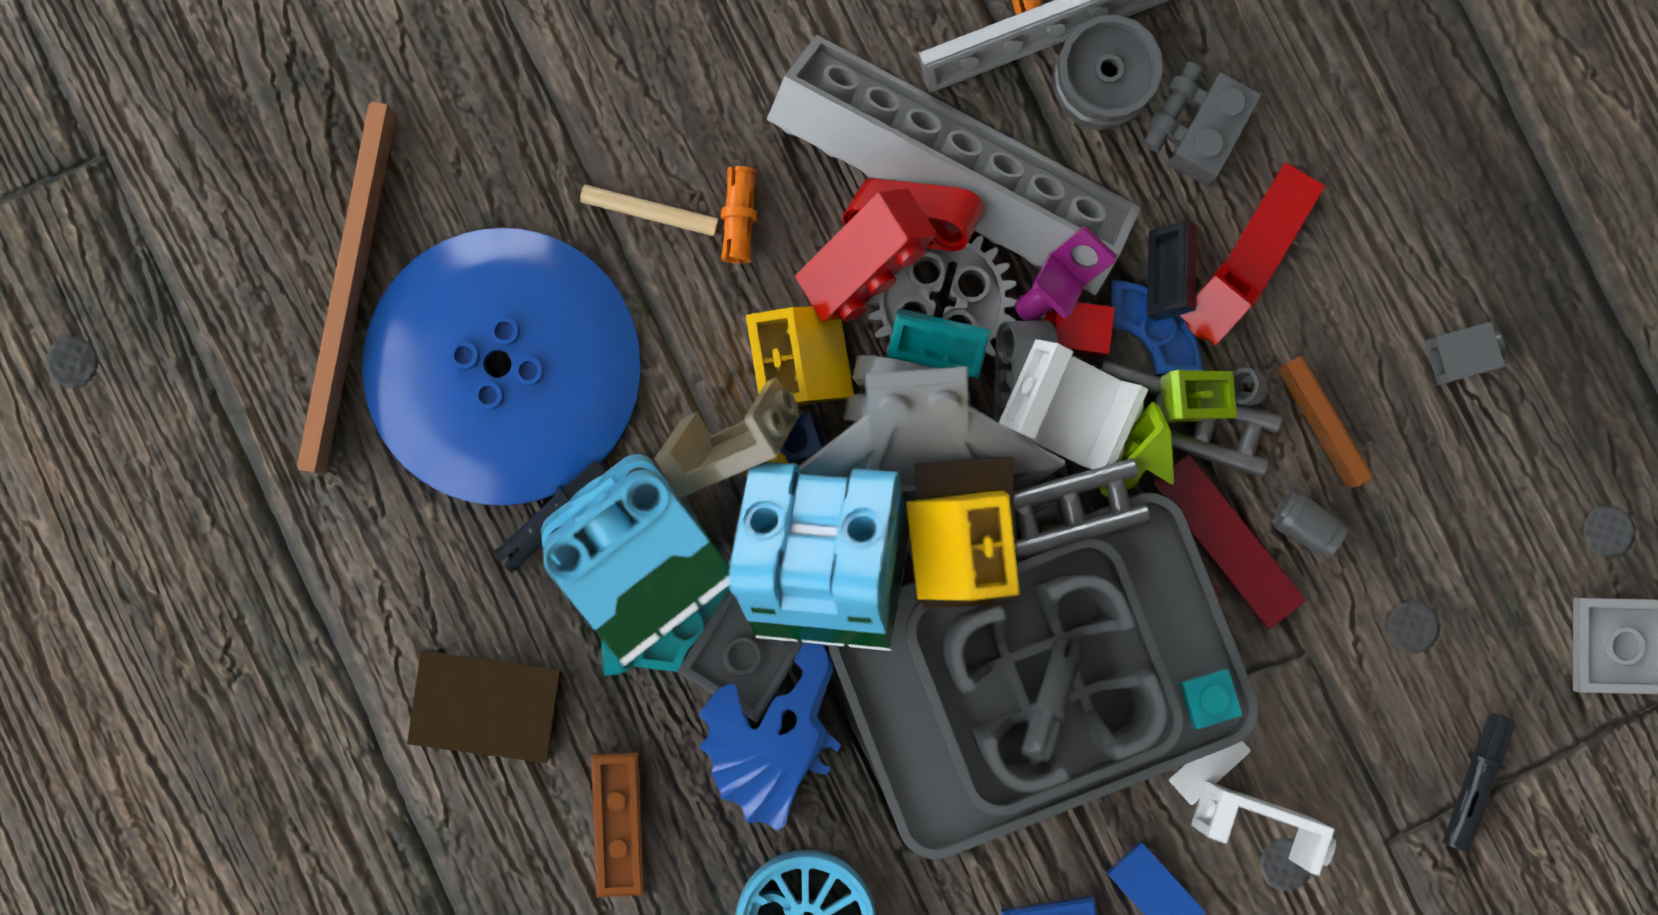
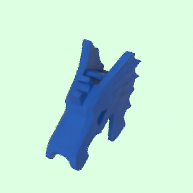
M804 643L795 656V663L803 671L801 679L789 694L778 696L772 701L761 725L757 729L753 730L747 716L743 714L738 689L735 684H728L717 690L699 713V716L709 726L708 737L699 747L711 758L713 763L712 777L716 780V785L721 791V799L737 803L742 808L745 820L748 823L764 822L776 830L783 828L787 823L797 789L807 771L810 769L815 773L827 775L831 768L821 763L819 759L820 752L825 748H833L838 752L841 744L826 731V728L818 718L834 670L832 659L823 644ZM793 711L797 715V724L790 732L781 735L780 731L783 728L784 713Z

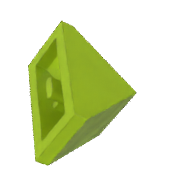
M1175 370L1160 377L1162 411L1167 423L1237 418L1233 371Z

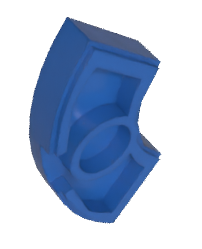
M1112 280L1110 282V307H1115L1112 329L1128 332L1142 342L1152 358L1155 375H1165L1175 370L1204 371L1198 340L1188 329L1186 321L1180 315L1155 321L1147 316L1146 287L1126 281Z

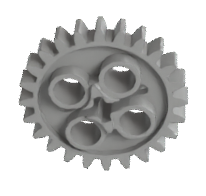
M981 235L971 244L967 243L963 250L957 252L924 248L926 253L919 261L902 268L895 275L897 281L892 287L883 293L874 295L867 302L871 305L879 306V310L868 315V321L874 323L882 322L883 327L875 333V339L879 340L887 337L891 339L898 308L904 309L910 305L917 306L923 310L925 315L933 316L936 302L930 300L929 296L937 297L939 295L947 266L950 262H954L957 268L948 294V301L954 303V307L947 306L941 318L946 320L961 319L968 325L989 329L990 336L985 356L993 358L995 350L990 341H996L999 325L1004 321H1015L1014 318L1004 313L1006 309L1015 308V302L1017 301L1016 299L1005 297L1006 292L1015 288L1016 281H1002L1001 278L1010 265L1008 263L994 265L992 261L998 249L995 247L983 253L980 248L984 237ZM930 262L937 267L939 278L933 283L923 284L915 278L913 268L918 263ZM965 275L978 277L983 285V293L977 297L963 295L959 290L958 280Z

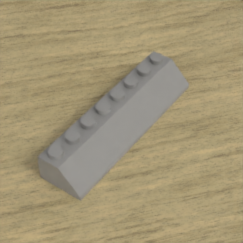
M818 35L814 37L784 76L767 117L768 121L779 126L784 132L798 136L821 148L825 154L849 163L862 170L870 178L957 187L972 191L982 200L985 207L984 214L975 231L983 235L988 241L1010 249L1038 267L1043 266L1049 253L1084 226L1089 228L1116 254L1117 260L1141 207ZM1079 245L1072 249L1073 258L1081 265L1090 266L1098 260L1095 251L1088 246ZM1115 262L1086 284L1083 289L1096 295Z

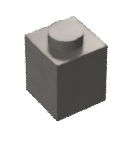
M1492 321L1424 341L1437 385L1505 367L1503 357L1506 355L1505 343L1500 332L1494 330Z

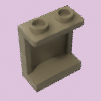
M775 377L766 382L744 417V421L711 435L698 412H695L680 420L654 459L680 499L776 457L799 418L796 400L788 389H783L781 383Z

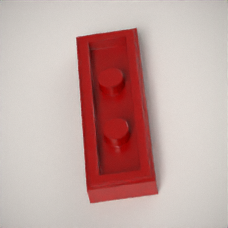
M1286 162L1279 169L1225 260V263L1260 290L1253 305L1256 304L1325 187L1322 183Z

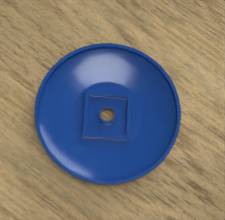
M493 228L463 233L447 239L416 257L398 274L381 297L372 315L364 344L362 373L366 401L373 422L387 447L406 469L434 489L455 498L486 505H517L539 501L556 495V488L558 486L563 489L591 462L597 461L602 464L624 435L633 416L639 395L642 363L638 334L630 310L610 278L593 261L572 246L541 233L513 228ZM495 352H506L511 358L510 371L503 377H492L486 367L488 358Z

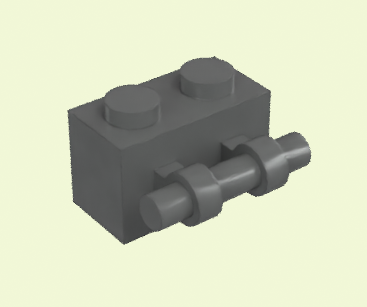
M1187 62L1180 76L1176 75L1173 77L1168 87L1170 95L1161 111L1154 112L1148 123L1150 131L1143 144L1155 152H1160L1166 139L1177 144L1167 165L1208 186L1221 171L1262 94L1221 72L1210 84L1207 91H1204L1196 85L1204 71L1203 68L1193 62ZM1186 103L1197 108L1187 128L1179 125L1177 122Z

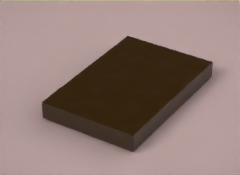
M1012 458L914 463L916 500L1004 490L1008 494L1018 578ZM1019 595L976 600L922 599L923 609L1020 603Z
M422 650L420 651L407 744L548 763L562 669Z

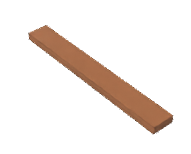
M371 101V104L368 105L297 464L298 470L325 475L327 471L397 115L387 104Z

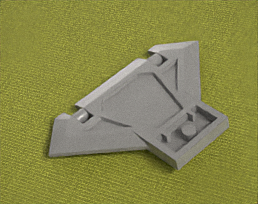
M966 367L865 374L868 414L805 461L799 468L801 473L805 475L849 479L853 469L899 472L901 489L906 503V501L916 500L914 463L1011 457L1014 491L1035 486L1064 466L1065 463L1060 457L969 407Z

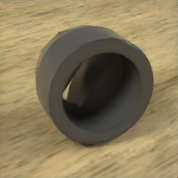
M1246 367L1239 368L1233 373L1237 404L1254 406L1261 404L1267 398L1269 381L1263 373ZM1245 384L1254 385L1253 392H1244Z

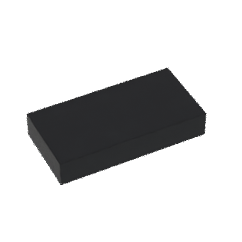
M1188 219L1149 231L1147 316L1155 321L1196 311L1197 225Z

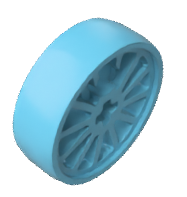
M796 850L770 859L754 872L741 892L735 914L758 915L760 906L772 901L779 903L783 907L785 915H804V912H810L813 915H831L853 901L859 903L862 915H876V909L867 884L848 863L825 852ZM812 868L829 873L816 899L809 898V869ZM794 869L802 870V898L796 900L782 873ZM840 879L851 890L850 893L823 907L821 904L834 881ZM770 880H775L782 892L776 890L763 892L761 889Z

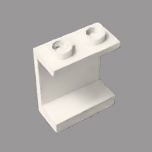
M1035 339L999 424L1038 446L1090 470L1120 462L1124 454V444L1133 423L1138 420L1143 411V401L1148 388L1121 381L1073 357L1072 350L1058 343Z
M1209 781L1205 782L1191 825L1207 837L1227 843L1238 807H1242L1299 827L1288 859L1308 872L1319 876L1322 866H1328L1331 862L1336 847V839L1332 838L1333 828L1307 815Z

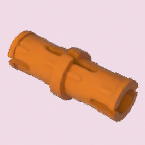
M746 166L727 168L725 207L721 208V220H724V242L721 260L735 264L750 263L753 223L757 222L758 211L754 210L757 170Z

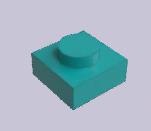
M1221 669L1179 682L1193 729L1198 730L1243 716L1229 669Z

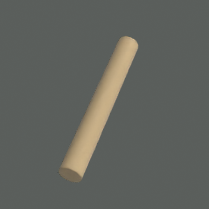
M584 184L581 192V203L714 237L718 228L719 219L586 184Z

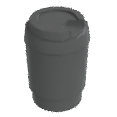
M1298 491L1289 492L1280 502L1271 518V522L1279 532L1326 558L1331 557L1338 550L1348 533V527L1342 524L1339 518L1308 498L1307 495Z

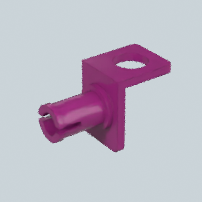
M1081 227L1048 254L1032 286L1033 288L1016 299L1015 309L1018 315L1024 321H1038L1041 316L1053 308L1063 318H1067L1072 314L1084 286L1111 266L1116 260V254L1089 228ZM1079 245L1088 246L1095 251L1098 260L1090 266L1081 265L1073 258L1072 249Z

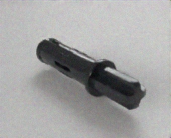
M593 461L563 489L558 486L556 488L557 494L502 545L492 551L497 560L501 563L511 552L519 548L504 564V567L509 572L514 573L525 560L542 546L541 529L544 521L557 509L570 501L585 485L608 470L601 463ZM560 527L554 529V530L552 531V533H554V532H555L556 530H558Z
M1490 713L1487 716L1475 752H1469L1468 754L1472 761L1445 833L1444 844L1470 853L1499 770H1505L1506 765H1503L1502 762L1516 726L1515 721L1511 718L1497 713ZM1475 792H1476V795H1475L1474 801H1473V803H1472L1470 812H1469V814L1467 815L1468 810H1469L1470 805H1471V802H1472V799H1473V796H1474V794H1475Z

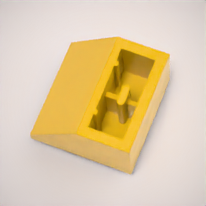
M813 306L789 307L746 315L758 394L768 380L776 377L783 389H788L793 394L798 407L848 399V397L854 395L841 319L822 323Z
M1004 490L906 501L917 599L976 600L1019 595L1009 498Z

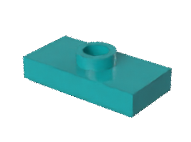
M898 308L887 357L935 369L966 367L967 376L979 379L990 330Z

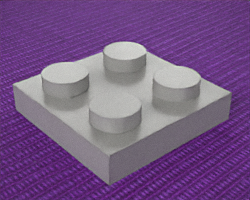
M1573 598L1574 692L1658 694V600Z

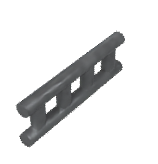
M1106 360L1103 361L1100 368L1101 371L1121 381L1148 388L1147 393L1156 395L1154 403L1159 405L1162 411L1160 377ZM1236 403L1237 418L1231 419L1245 423L1237 450L1210 442L1217 420L1197 421L1193 436L1170 429L1172 449L1264 477L1269 460L1255 456L1263 429L1277 433L1282 421V415Z
M1131 458L1014 491L1015 519L1021 537L1020 540H1016L1017 560L1085 539H1093L1150 523V514L1146 504L1131 508L1124 480L1138 476L1134 459ZM1106 486L1113 513L1085 521L1078 493ZM1060 499L1067 526L1039 534L1032 506Z

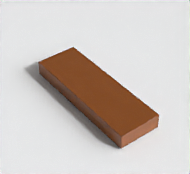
M1299 356L1276 368L1346 488L1358 487L1371 480L1373 474L1305 359Z
M639 752L592 754L596 897L644 895Z

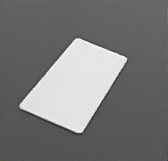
M1241 741L1231 747L1185 764L1169 779V782L1190 805H1194L1200 799L1206 781L1216 784L1247 756L1251 750Z

